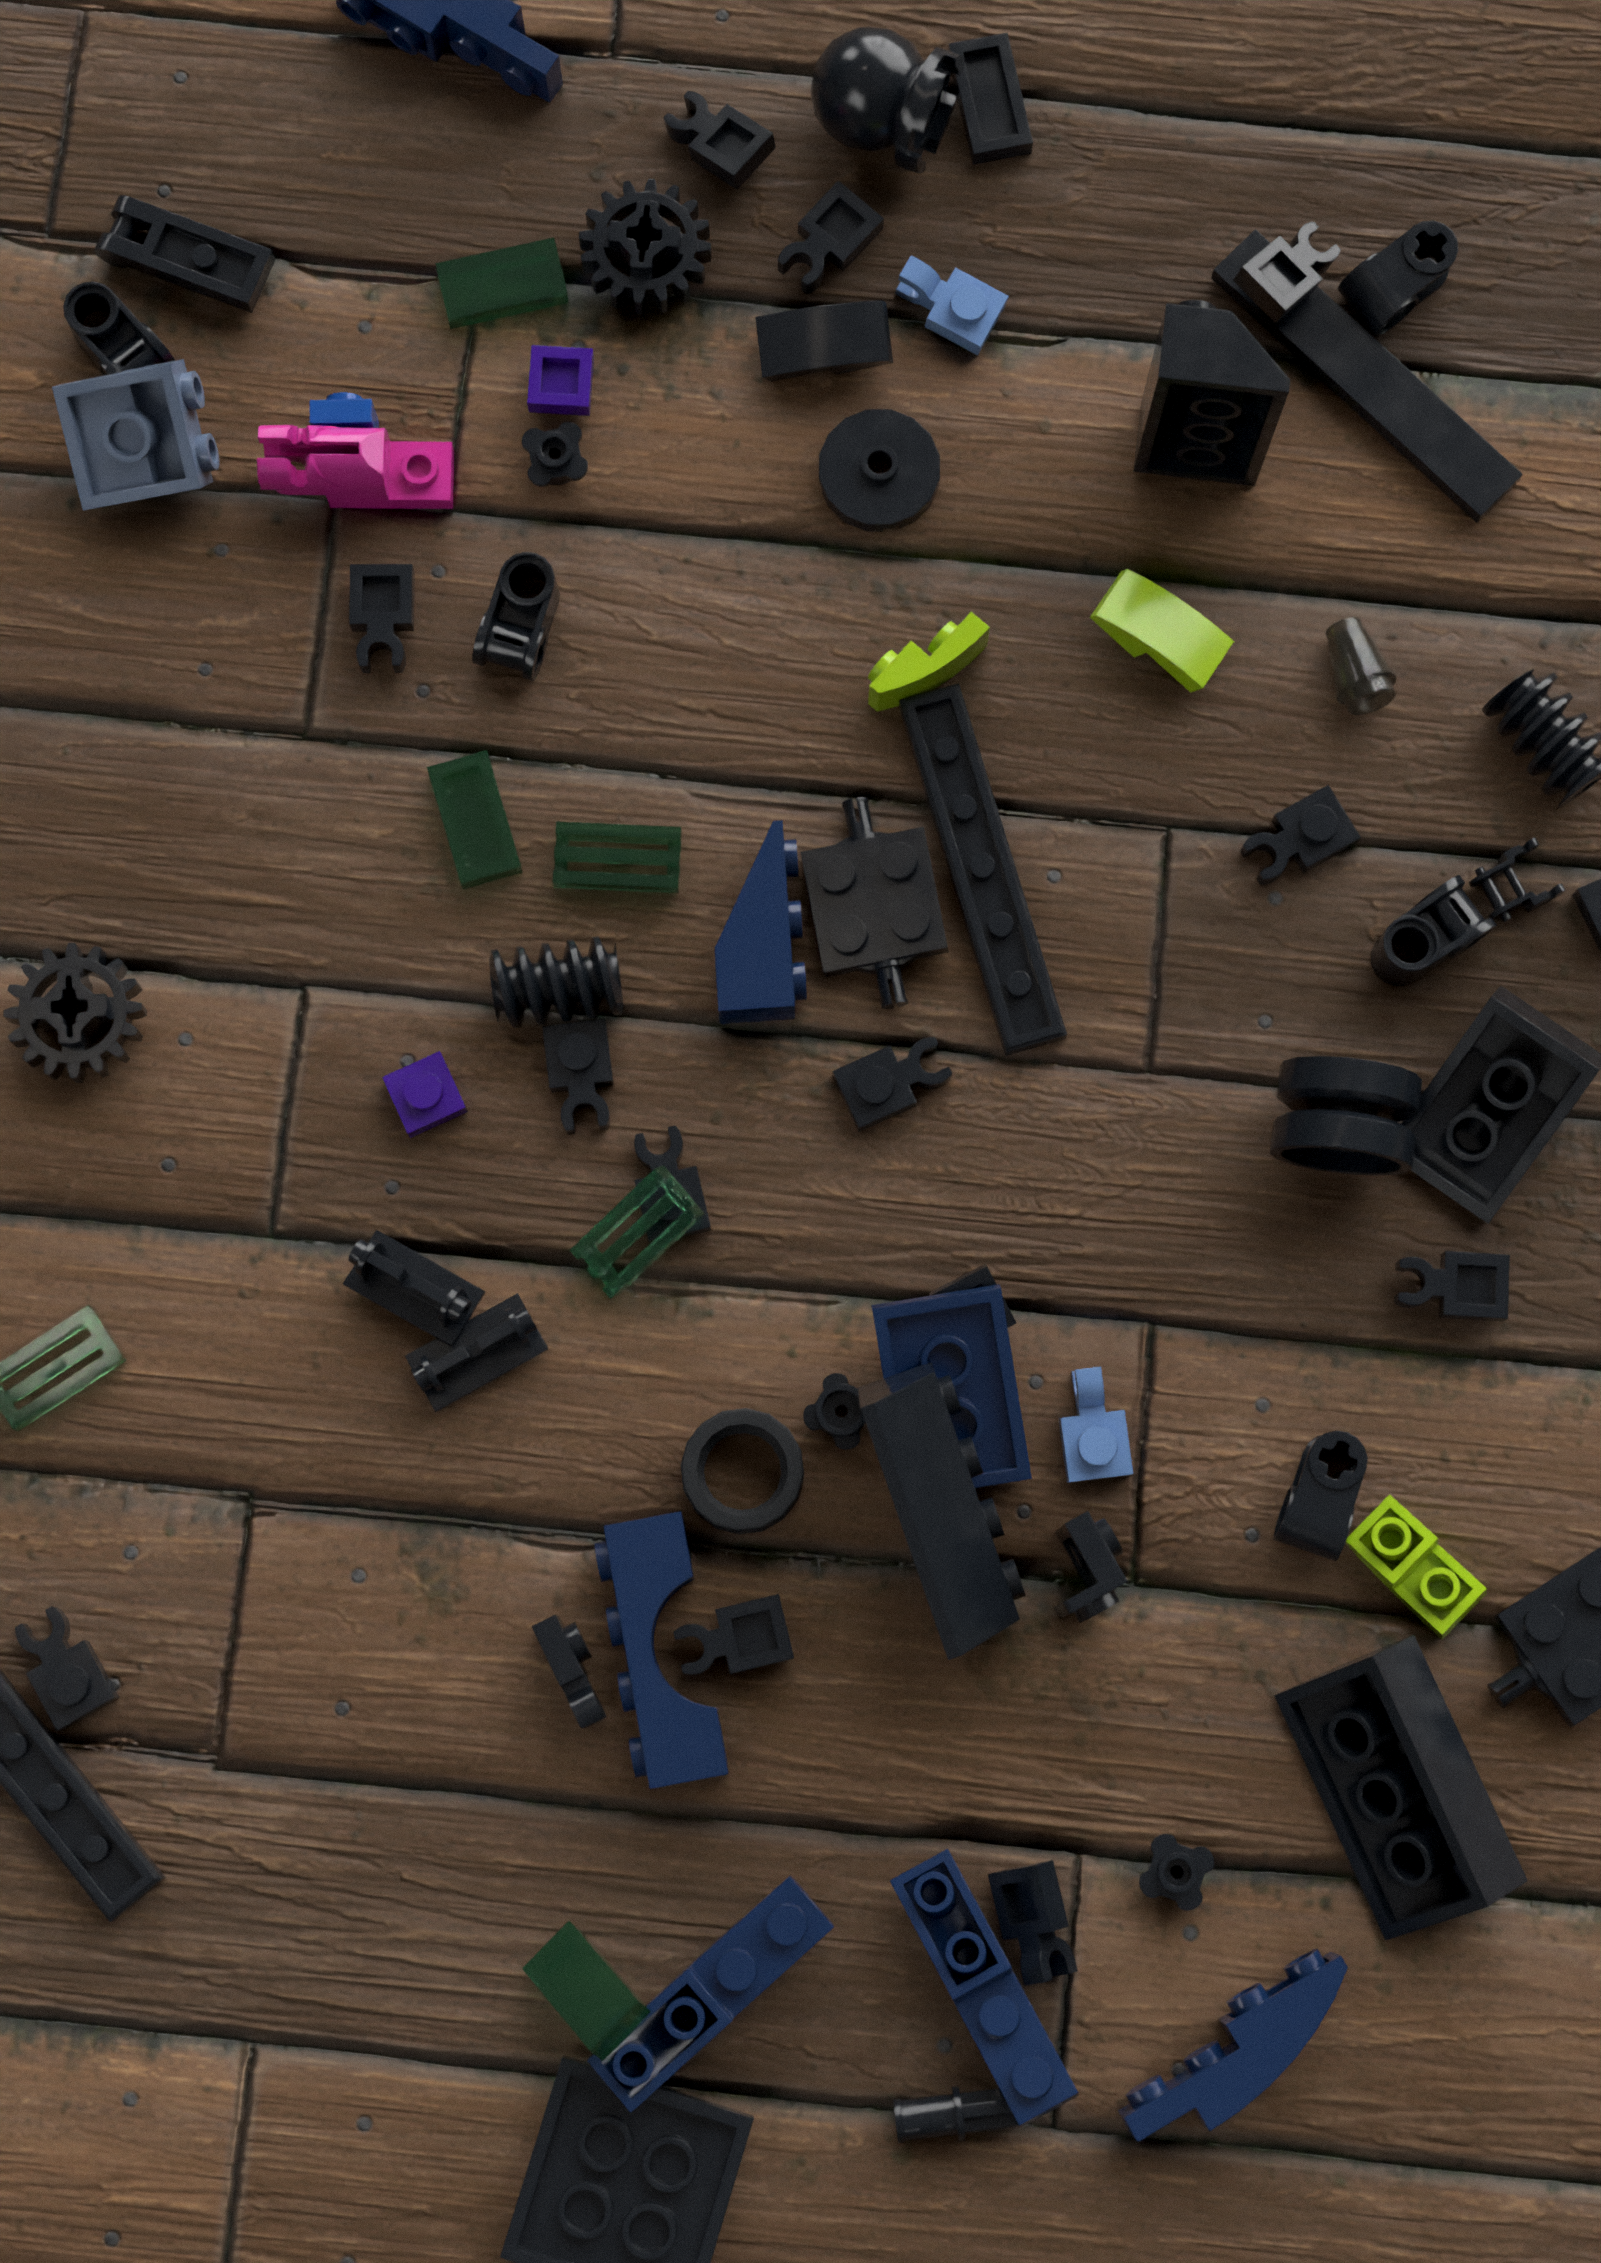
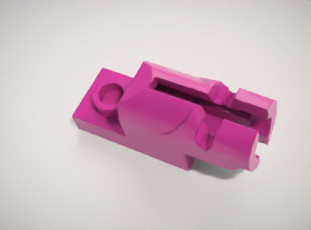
M260 425L258 428L259 443H263L265 458H257V475L261 490H275L280 494L326 495L330 508L453 509L454 448L452 442L390 441L385 428H339L322 425H308L303 429L294 425ZM291 462L302 463L305 466V470H297Z

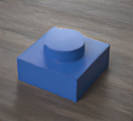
M339 392L328 395L326 400H310V425L335 426L339 428H379V420L372 399H363L354 393Z

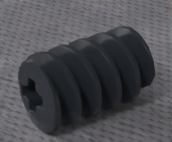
M1534 669L1516 678L1484 705L1482 711L1487 717L1506 712L1498 724V733L1505 737L1521 732L1513 744L1512 751L1516 756L1536 752L1527 767V771L1532 776L1552 772L1544 783L1542 791L1547 796L1567 792L1558 805L1557 809H1559L1601 780V756L1596 758L1593 754L1601 742V733L1598 732L1581 738L1578 732L1588 719L1587 714L1583 712L1566 718L1563 712L1573 698L1571 693L1551 698L1548 692L1558 676L1555 673L1535 678L1532 674Z
M599 936L592 937L588 956H582L574 940H567L563 958L559 960L555 957L549 944L542 943L538 961L535 963L531 962L523 946H517L512 966H506L498 949L491 950L490 979L497 1022H499L500 1013L504 1011L513 1028H520L523 1024L526 1008H529L536 1022L539 1025H544L548 1021L551 1005H555L564 1022L571 1021L576 1002L581 1003L590 1019L596 1018L601 999H606L614 1015H621L623 1012L624 1002L616 942L613 953H607Z

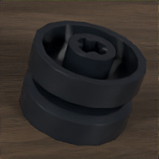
M1309 1056L1284 1060L1279 1069L1276 1097L1294 1111L1277 1117L1273 1122L1270 1154L1277 1160L1295 1166L1333 1173L1368 1176L1408 1173L1413 1168L1416 1136L1398 1122L1413 1117L1419 1111L1422 1079L1416 1073L1402 1067L1364 1059Z

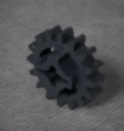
M649 178L644 192H636L634 186L628 180L623 182V197L616 199L611 193L605 191L601 194L604 211L588 209L585 213L587 227L590 230L579 232L580 250L585 251L581 255L582 269L584 274L594 273L591 279L593 290L596 294L611 288L613 307L618 309L628 298L634 300L636 314H643L648 301H655L662 313L667 312L669 296L674 294L678 299L687 302L690 299L687 282L703 284L705 281V267L701 263L711 262L712 259L711 243L706 242L710 238L708 220H697L699 208L698 202L695 199L687 201L682 205L679 204L680 192L678 186L672 185L664 195L657 193L655 179ZM662 217L668 219L676 226H669ZM651 231L649 250L645 251V259L643 262H640L642 244L646 243L647 232ZM614 267H622L630 277L620 273Z
M68 943L65 958L58 959L49 948L42 950L45 966L38 970L34 966L24 963L21 968L29 978L25 986L10 984L7 991L19 1000V1006L3 1010V1017L10 1023L20 1025L19 1028L8 1035L10 1042L17 1048L29 1046L22 1059L32 1068L45 1061L44 1073L53 1080H57L61 1076L64 1068H67L70 1078L76 1083H83L86 1068L92 1067L102 1078L109 1076L106 1060L113 1056L117 1060L127 1063L130 1058L122 1048L126 1040L142 1041V1033L131 1024L132 1020L147 1016V1009L142 1003L130 1000L142 991L141 985L135 978L122 980L128 968L119 958L111 961L105 967L107 954L101 947L94 946L87 958L83 957L81 949L75 943ZM89 975L106 982L110 986L114 997H108L106 994H93V986L89 981ZM57 981V984L44 997H41L46 989ZM80 1001L88 1010L87 1012L78 1013L76 1024L72 1026L64 1018V1014L74 1013L75 1003ZM37 1029H44L46 1032H58V1043L62 1045V1052L47 1046L41 1039ZM106 1029H110L105 1038L102 1041H100L97 1045L93 1046V1043L106 1031Z

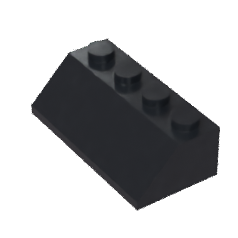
M1186 300L1179 304L1166 303L1141 400L1133 472L1255 486L1289 394L1290 379L1232 311L1216 309L1213 304L1202 300Z
M932 1362L857 1388L862 1414L948 1660L965 1654L1020 1620L1014 1600L1026 1595L1014 1560L1011 1559L1001 1563L993 1539L1005 1535L993 1499L989 1498L979 1501L972 1477L984 1473L972 1438L970 1436L958 1440L950 1416L961 1413L962 1409L951 1377L947 1375L937 1379Z
M1414 1635L1367 1653L1274 1695L1385 1940L1489 1907L1528 1881Z

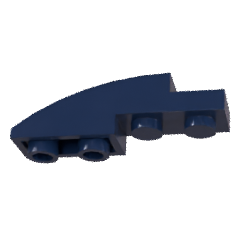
M336 0L339 10L350 20L360 25H366L369 22L387 33L388 38L394 45L410 55H416L420 52L437 63L450 44L453 51L467 63L474 66H480L483 63L500 73L506 84L516 92L525 96H530L534 93L551 103L563 85L559 55L526 36L522 8L510 0Z
M946 1849L891 1879L890 1882L1019 2127H1024L1078 2097L1079 2092L1014 1974L1006 1955L950 1851Z
M789 1875L593 2053L587 2059V2062L626 2108L632 2112L730 2024L735 2016L832 1930L834 1924L797 1881Z
M1313 1949L1288 1963L1283 1968L1288 1977L1266 1991L1261 1983H1256L1230 1998L1226 2003L1231 2012L1218 2019L1231 2041L1229 2045L1221 2048L1217 2040L1210 2042L1184 2058L1183 2062L1187 2067V2070L1165 2083L1160 2075H1156L1140 2083L1126 2094L1130 2104L1118 2110L1135 2140L1137 2142L1141 2141L1194 2109L1202 2125L1209 2131H1212L1240 2112L1265 2091L1295 2060L1316 2032L1333 2003L1348 1969L1342 1956L1329 1952L1322 1957L1318 1949Z

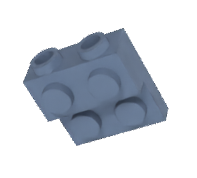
M184 359L52 387L83 511L200 489L213 482L211 471L219 469L218 448L211 433H201L196 409H201L205 405L203 385L196 371L187 372Z

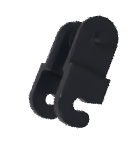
M1536 837L1527 841L1523 846L1519 844L1504 852L1498 859L1499 865L1485 871L1483 866L1475 870L1477 877L1472 879L1469 885L1470 887H1477L1479 885L1482 887L1494 908V911L1490 913L1488 918L1496 920L1501 917L1503 922H1506L1512 918L1510 912L1524 906L1528 913L1557 898L1566 891L1561 883L1553 887L1549 892L1545 890L1538 895H1535L1532 891L1526 893L1512 867L1515 864V860L1530 853L1540 845ZM1503 873L1518 897L1508 903L1505 902L1493 881V878Z

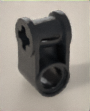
M1434 220L1422 221L1414 225L1381 252L1375 253L1361 262L1342 280L1338 286V291L1374 335L1380 336L1402 321L1414 307L1439 290L1445 283L1450 267L1454 264L1458 253V240L1454 232L1444 223ZM1416 255H1417L1419 258L1424 259V260L1421 262L1420 260H1418V259L1416 258ZM1429 255L1433 256L1436 259V262L1432 258L1427 257Z
M94 281L83 282L73 287L66 295L63 305L64 317L78 345L95 363L103 376L175 361L172 354L157 335L146 324L140 322L105 284ZM95 311L110 313L107 321L98 327L89 328L83 326L85 318Z
M522 552L513 555L505 561L500 570L489 608L478 628L472 654V662L474 664L484 666L487 662H492L522 671L524 679L530 681L536 679L543 663L549 631L560 598L552 566L544 557L537 553ZM537 577L545 582L543 591L534 598L525 599L514 594L517 584L525 578Z
M1460 875L1443 883L1418 902L1414 908L1394 920L1375 942L1371 951V966L1375 974L1383 982L1393 986L1409 985L1447 959H1453L1497 927L1492 918H1483L1462 888L1465 881ZM1404 940L1413 945L1418 954V962L1406 963L1401 961L1392 950V941Z
M1332 1431L1316 1436L1306 1445L1302 1452L1293 1484L1290 1486L1283 1501L1276 1522L1273 1540L1333 1561L1338 1560L1349 1534L1354 1516V1505L1367 1468L1368 1457L1366 1450L1357 1437L1344 1431ZM1337 1444L1342 1447L1340 1458L1349 1462L1348 1470L1335 1472L1332 1478L1326 1475L1328 1465L1319 1460V1453L1333 1450Z

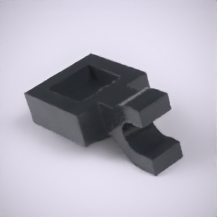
M1053 1860L1004 1869L988 1874L1003 1940L1018 1938L1021 1949L1020 1965L1024 1986L1044 1983L1053 1980L1052 1977L1077 1972L1075 1957L1070 1946L1065 1940L1056 1937L1055 1934L1056 1930L1069 1927Z

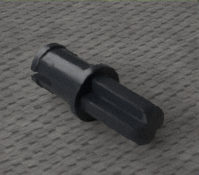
M959 2086L952 2087V2094L907 2100L893 2099L898 2143H905L907 2140L958 2135V2141L961 2142L965 2141V2134L1020 2128L999 2088L960 2093Z

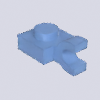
M912 255L899 275L898 280L901 282L895 292L901 298L930 310L925 328L977 356L1003 312L1009 298L1008 295L956 267L948 281L945 282L940 279L933 268Z
M1101 1366L1071 1371L1077 1416L1058 1419L1067 1483L1132 1475L1133 1467L1125 1410L1105 1412Z

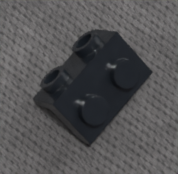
M1086 1511L1055 1531L1087 1589L1055 1606L1054 1609L1060 1619L1074 1612L1079 1623L1120 1602L1114 1589L1128 1582L1115 1560L1117 1556L1123 1554L1116 1535L1104 1518L1094 1522L1090 1513Z

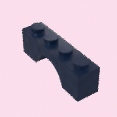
M682 1512L605 1525L606 1541L594 1543L601 1582L613 1580L617 1606L606 1608V1615L612 1646L624 1645L629 1671L619 1672L617 1677L624 1712L636 1710L640 1736L629 1738L635 1778L647 1776L649 1788L652 1789L730 1774L718 1708L695 1703L679 1694L663 1676L655 1655L654 1635L661 1611L677 1591L695 1580Z

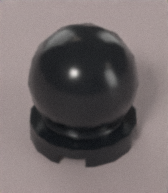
M868 26L848 31L832 40L815 64L810 89L815 116L828 135L847 147L878 151L894 145L895 164L921 174L926 168V162L922 160L923 151L926 150L936 154L953 113L957 96L948 93L947 88L951 73L960 75L963 72V56L936 47L928 58L923 60L914 43L894 30Z

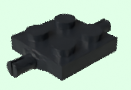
M856 797L860 815L859 822H857L852 798L842 802L849 837L836 845L802 851L800 853L825 977L856 971L876 974L882 1002L881 1008L894 1009L890 984H893L897 1006L902 1007L908 1004L901 968H905L919 958L949 953L924 826L889 834L874 832L868 798Z
M1599 1547L1494 1617L1512 1643L1518 1666L1494 1682L1487 1684L1493 1696L1511 1683H1515L1513 1688L1495 1699L1502 1708L1507 1707L1509 1703L1533 1687L1552 1701L1570 1728L1601 1708V1547Z

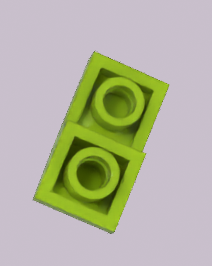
M1129 569L1120 572L1089 617L1134 658L1147 653L1190 693L1204 688L1234 643L1220 628L1183 600Z
M971 611L958 626L950 621L937 633L928 646V651L932 653L931 656L912 641L898 655L893 650L888 651L876 663L868 675V679L872 682L869 685L868 704L879 712L899 706L900 699L936 689L970 664L987 647L990 627Z
M1390 1494L1346 1539V1545L1442 1640L1487 1594V1588L1438 1544V1538Z

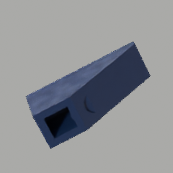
M783 820L772 822L715 946L720 1024L795 1019V1001L807 1000L805 962L792 963L791 939L803 938L800 900L788 901L787 878L799 877L796 839L784 840Z

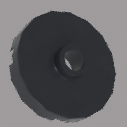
M867 409L846 417L828 434L819 454V483L828 507L845 523L867 532H883V528L891 529L896 526L902 528L914 523L931 506L939 487L940 455L931 434L914 418L892 409ZM874 460H884L891 468L886 473L877 474L872 472L868 466Z

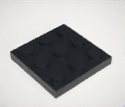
M563 2055L500 2258L515 2263H711L754 2116L662 2086L654 2091L635 2110L630 2112L589 2063Z

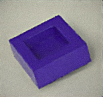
M531 346L527 398L529 413L590 416L594 368L593 348Z
M440 1051L382 1077L410 1138L468 1112Z

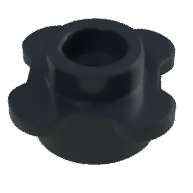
M563 422L558 429L547 431L531 428L524 433L522 447L530 455L531 466L528 469V478L534 485L538 487L563 485L571 480L578 481L586 475L588 462L580 455L578 444L582 439V432L575 423ZM552 450H558L561 455L557 459H552L549 453Z
M833 1373L823 1380L824 1391L820 1394L816 1403L805 1408L803 1420L810 1430H822L833 1437L835 1445L839 1449L850 1450L859 1444V1432L866 1422L860 1408L858 1389L849 1385L845 1375ZM840 1405L845 1406L848 1410L847 1415L843 1418L835 1414V1409Z
M1170 1834L1158 1835L1151 1842L1153 1856L1149 1861L1148 1871L1142 1873L1139 1878L1140 1889L1147 1897L1156 1898L1161 1895L1175 1900L1178 1907L1182 1910H1193L1202 1902L1203 1896L1200 1887L1205 1873L1211 1871L1214 1867L1213 1855L1203 1846L1191 1849L1178 1844L1175 1837ZM1176 1865L1180 1866L1183 1870L1182 1876L1178 1879L1173 1878L1170 1874L1171 1868Z

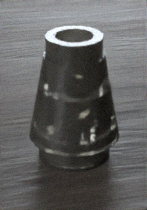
M1351 617L1332 624L1325 634L1328 640L1337 701L1340 704L1346 705L1348 712L1352 715H1364L1385 707L1396 696L1393 685L1396 683L1397 678L1366 629L1363 628L1361 620Z

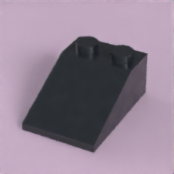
M1500 986L1490 997L1420 1096L1419 1111L1413 1117L1401 1123L1416 1136L1413 1168L1411 1171L1489 1224L1600 1071L1601 1053L1503 986Z

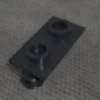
M378 1230L375 1231L369 1242L360 1239L354 1245L348 1261L354 1264L343 1282L344 1286L453 1347L486 1293L481 1288Z
M517 1293L470 1319L453 1347L436 1338L405 1355L412 1368V1374L418 1385L425 1392L435 1412H438L549 1349Z

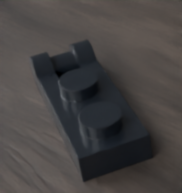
M126 195L118 196L111 211V215L115 219L109 233L104 232L101 234L94 249L95 254L99 258L113 266L120 268L130 267L247 312H253L276 260L272 249ZM137 231H149L143 245L133 242Z

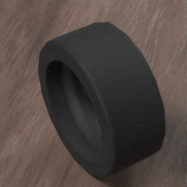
M748 1408L722 1411L701 1423L687 1441L680 1465L683 1490L695 1512L716 1529L739 1535L762 1532L783 1520L798 1501L804 1479L801 1449L789 1428L770 1414ZM741 1433L759 1436L769 1443L776 1452L781 1467L779 1485L771 1498L756 1508L745 1510L726 1507L716 1500L706 1485L704 1474L707 1456L716 1443L729 1435Z

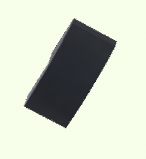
M883 300L815 306L755 317L762 378L770 382L827 370L837 375L893 363L887 304Z

